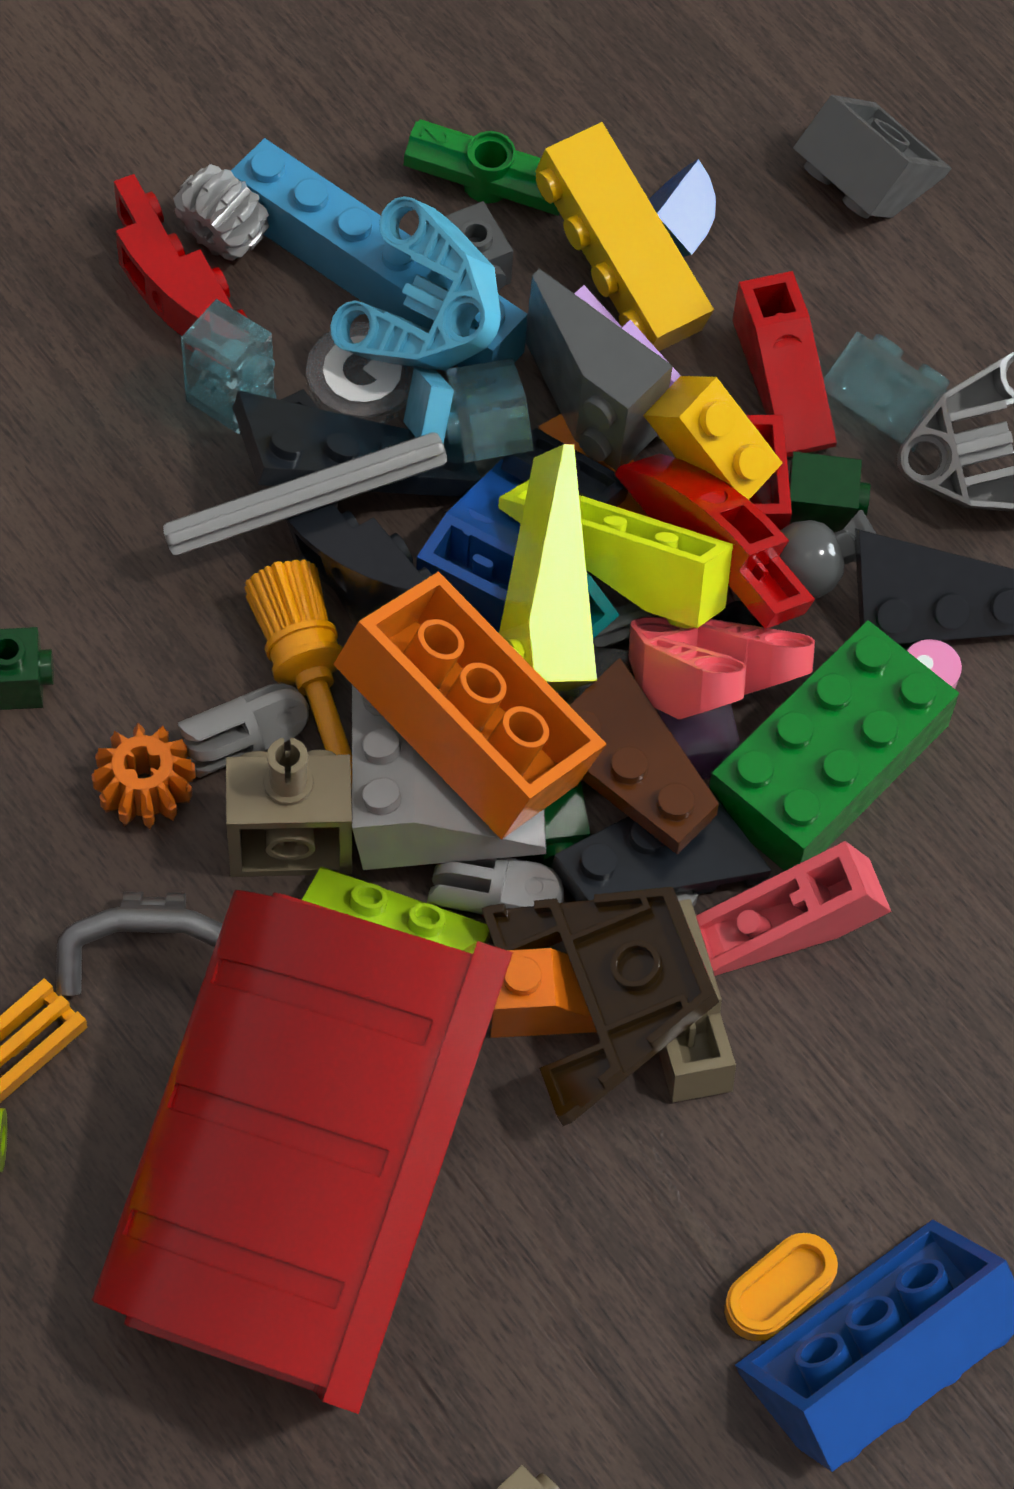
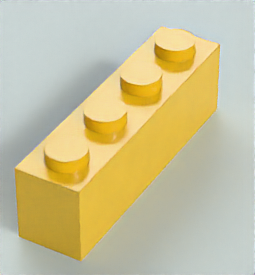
M603 122L545 148L535 171L538 189L548 203L554 202L564 219V231L570 244L576 250L583 251L592 267L591 275L593 282L601 295L610 297L620 314V325L623 326L631 320L658 351L702 331L714 308Z

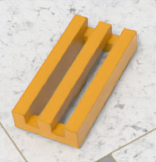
M45 978L0 1015L1 1042L44 1004L47 1005L46 1008L0 1046V1068L25 1049L35 1037L57 1018H60L64 1023L0 1078V1103L88 1028L86 1019L78 1011L75 1013L70 1008V1003L62 995L58 996L54 992L53 986Z

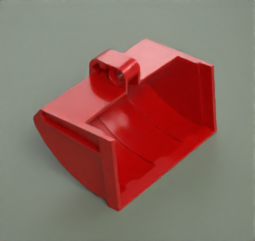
M235 890L92 1301L126 1315L123 1323L126 1326L312 1390L322 1402L359 1414L513 952L479 941L464 950H459L288 895L274 892L272 896L244 890Z

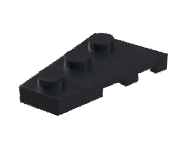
M855 528L860 627L869 620L898 644L915 643L927 639L940 641L1014 635V568Z
M715 795L714 797L719 803L717 815L678 855L628 816L555 854L551 864L552 869L559 876L576 902L594 900V894L673 887L675 893L692 890L693 894L696 895L713 892L718 885L740 881H744L746 886L759 884L768 880L772 871Z

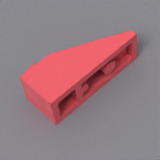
M844 841L696 915L714 976L837 939L890 913L891 909L870 859Z

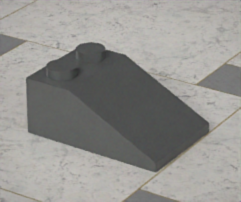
M539 268L532 275L525 343L574 440L579 443L582 450L591 459L598 462L603 461L617 471L619 466L628 464L658 435L643 415L669 388L673 366Z

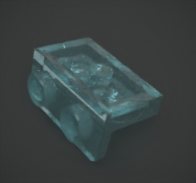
M857 331L823 379L826 394L902 444L936 397L948 391L946 388L950 381L924 363H922L917 371L902 361L900 358L904 351L886 337L876 333L874 338L870 340ZM919 443L915 444L910 451L914 452Z

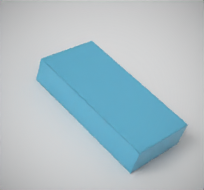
M414 366L403 422L416 438L435 432L441 438L442 443H444L454 389L436 370Z

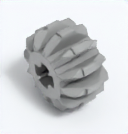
M212 164L201 168L194 176L190 175L180 186V191L173 198L176 206L175 214L178 219L184 222L185 231L191 233L197 239V243L206 246L213 255H221L227 260L233 261L237 257H242L248 250L252 251L263 239L262 235L269 228L267 221L269 214L267 209L258 202L259 195L252 192L246 186V181H240L235 178L231 170H221L218 166Z

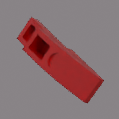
M135 174L115 180L114 189L117 215L124 228L116 230L119 264L134 288L149 307L169 327L192 345L238 370L248 367V343L254 340L252 327L245 312L242 309L234 311L228 300L230 298L229 286L219 267L211 269L201 249L185 254L177 234L171 233L168 235L162 225L164 216L157 197L152 191L148 193L143 191Z
M660 453L618 467L615 476L650 518L733 544L728 585L764 629L794 619L807 612L815 598L780 558V554L789 540L745 496L707 471L684 460Z

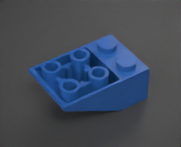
M502 459L446 512L417 555L416 560L417 570L426 567L432 575L439 571L498 633L520 529L518 521L498 508L499 497L523 483L520 479L501 469Z

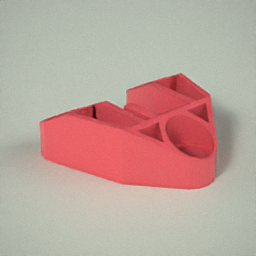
M642 617L631 621L628 657L635 681L652 706L680 720L742 700L746 694L812 673L815 640L801 633L771 628L764 629V627L710 619L699 628H679L668 623L667 618Z

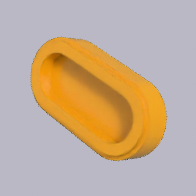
M797 1233L787 1237L741 1275L731 1285L724 1305L725 1317L731 1329L747 1340L764 1341L771 1339L825 1295L833 1284L837 1274L838 1262L831 1245L815 1234Z

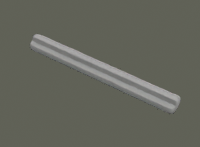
M431 432L166 522L163 525L164 536L171 553L175 556H180L442 467L447 463L446 451L439 435Z

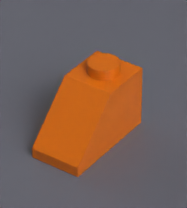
M552 948L507 950L513 952L489 1023L490 1038L597 1032L568 954Z

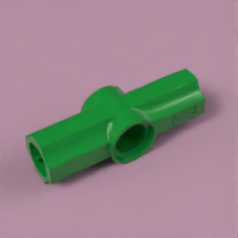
M419 119L418 122H415L404 154L403 166L462 184L465 192L478 202L484 201V203L490 204L505 198L557 216L560 215L554 202L548 203L538 189L535 171L541 158L517 151L514 143L508 136L495 131L480 132L475 136H471Z

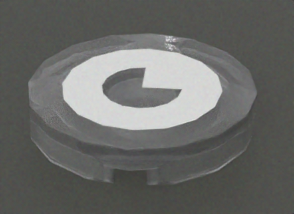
M354 322L351 324L350 338L354 344L359 343L366 337L369 331V323ZM331 331L318 339L309 352L306 367V384L312 401L319 409L321 406L326 411L379 423H387L397 417L399 410L407 404L414 367L374 361L342 350L334 343Z

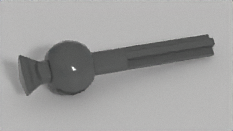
M859 510L843 530L835 533L824 523L813 520L793 522L780 530L789 540L780 554V558L815 599L824 596L835 588L843 577L845 564L856 562L855 528L876 533L863 510ZM728 585L726 605L734 601H741ZM633 602L616 607L615 609L619 616L593 639L595 651L629 640L630 624L634 619L661 616L646 612Z

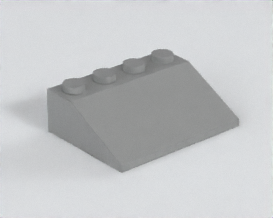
M352 685V830L363 870L546 854L545 809L501 840Z

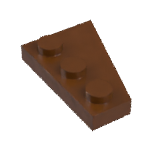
M619 657L596 682H593L569 705L607 743L582 780L678 855L717 815L719 803Z

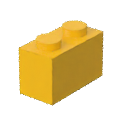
M680 376L643 415L676 458L718 477L748 500L782 464V461L717 377Z

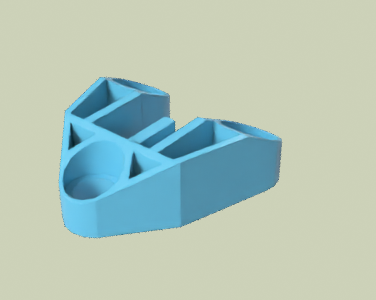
M410 197L395 198L387 204L381 214L379 224L383 239L389 245L410 255V259L453 280L450 289L447 290L420 275H416L413 284L406 283L402 293L407 295L403 305L434 321L430 330L387 311L354 300L340 306L333 315L330 325L331 336L334 343L340 349L367 359L396 365L445 371L486 349L497 335L501 313L495 267L458 227L435 208ZM416 210L419 216L418 228L414 235L402 240L399 235L400 220L409 211ZM480 312L479 327L469 336L471 323L476 314ZM366 314L369 319L368 334L362 341L354 344L350 338L351 324L356 317Z

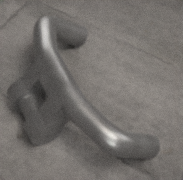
M124 891L120 907L106 909L74 922L65 928L60 935L57 944L56 993L64 996L81 994L82 946L115 932L184 933L215 947L223 924L201 913L186 909V893L167 892L166 897H143V892Z

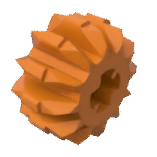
M137 723L133 730L134 737L126 738L114 730L111 737L112 748H98L95 756L98 769H95L94 773H92L93 788L101 793L99 796L100 805L105 812L118 810L119 821L124 826L130 823L136 815L142 816L144 825L151 829L152 825H154L155 814L161 813L163 816L174 821L177 815L176 803L190 802L192 786L189 783L193 782V779L196 778L195 764L191 762V759H186L188 757L187 745L183 742V739L169 742V733L163 725L152 736H148L145 734L144 727ZM147 773L150 774V777L138 778V775Z

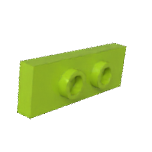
M322 866L302 898L304 901L459 950H464L477 941L488 944L491 935L485 923Z

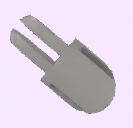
M281 682L269 684L178 722L181 735L184 737L183 741L187 745V754L191 758V762L195 764L196 777L201 778L225 768L226 757H240L247 752L265 751L269 749L273 742L280 738H284V742L294 738L303 731L309 720V705L295 687Z
M510 857L448 862L435 866L432 882L435 886L430 888L427 903L438 907L483 915L482 908L489 905L505 904L507 909L534 906L535 900L557 898L559 903H563L564 887L561 879L552 868L537 862Z

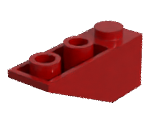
M793 271L740 281L732 321L766 415L783 414L787 457H791L793 451L810 453L836 447L837 440L811 320Z

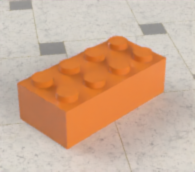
M439 571L361 619L333 664L501 840L576 787L607 745Z

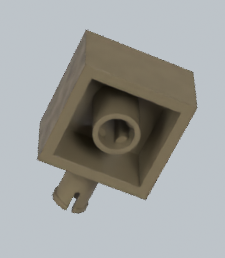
M280 738L271 744L268 752L252 751L240 757H226V826L230 877L316 875L321 866L342 874H352L350 754L336 755L328 750H312L307 752L304 744L295 738H290L291 750L285 751L284 738Z

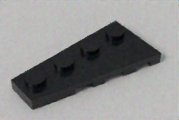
M239 390L233 405V411L258 485L275 486L416 438L409 429ZM444 438L443 445L447 455V463L444 466L368 492L463 497L481 477L468 444Z

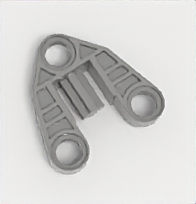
M1014 352L1004 356L936 397L901 444L897 454V466L901 475L909 482L962 508L1014 512V466L964 478L962 469L964 466L1014 454L1013 438L1011 431L1008 429L1007 421L954 433L952 427L953 422L999 412L1006 409L1007 406L1014 405V389L1009 386L1006 375L1008 367L1014 361ZM919 442L932 444L940 455L938 468L930 475H920L912 470L909 465L908 455L910 449Z

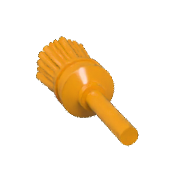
M306 559L301 561H285L284 563L281 561L274 562L271 566H266L264 569L259 570V573H254L250 577L251 579L246 580L244 589L247 595L245 597L267 640L265 652L267 658L273 664L272 673L275 681L290 686H297L298 691L302 695H307L325 750L331 751L336 755L350 754L352 789V752L330 691V687L334 683L332 673L337 670L333 664L343 648L337 642L338 633L335 625L328 621L318 568L314 563H310Z

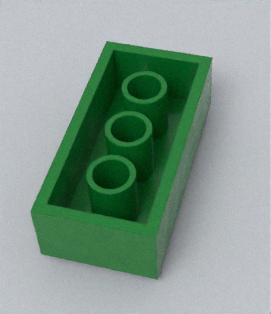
M867 620L712 772L709 788L748 840L786 871L824 852L949 726L959 692Z

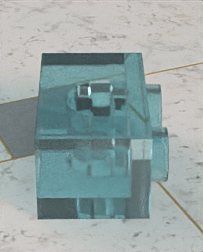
M215 299L181 337L185 396L188 403L241 435L233 411L238 390L276 399V392L274 391L273 370L275 361L273 360L272 333L218 299Z
M513 358L446 370L447 383L454 389L446 428L449 445L460 443L465 463L534 451L526 395Z

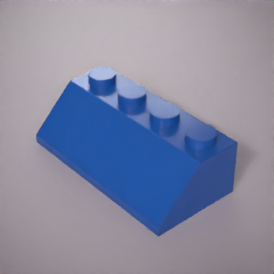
M932 1219L736 1363L735 1366L739 1375L795 1446L833 1472L843 1463L856 1458L862 1449L892 1426L906 1420L912 1411L944 1387L955 1383L965 1371L993 1350L1004 1346L1014 1335V1277L1005 1259Z

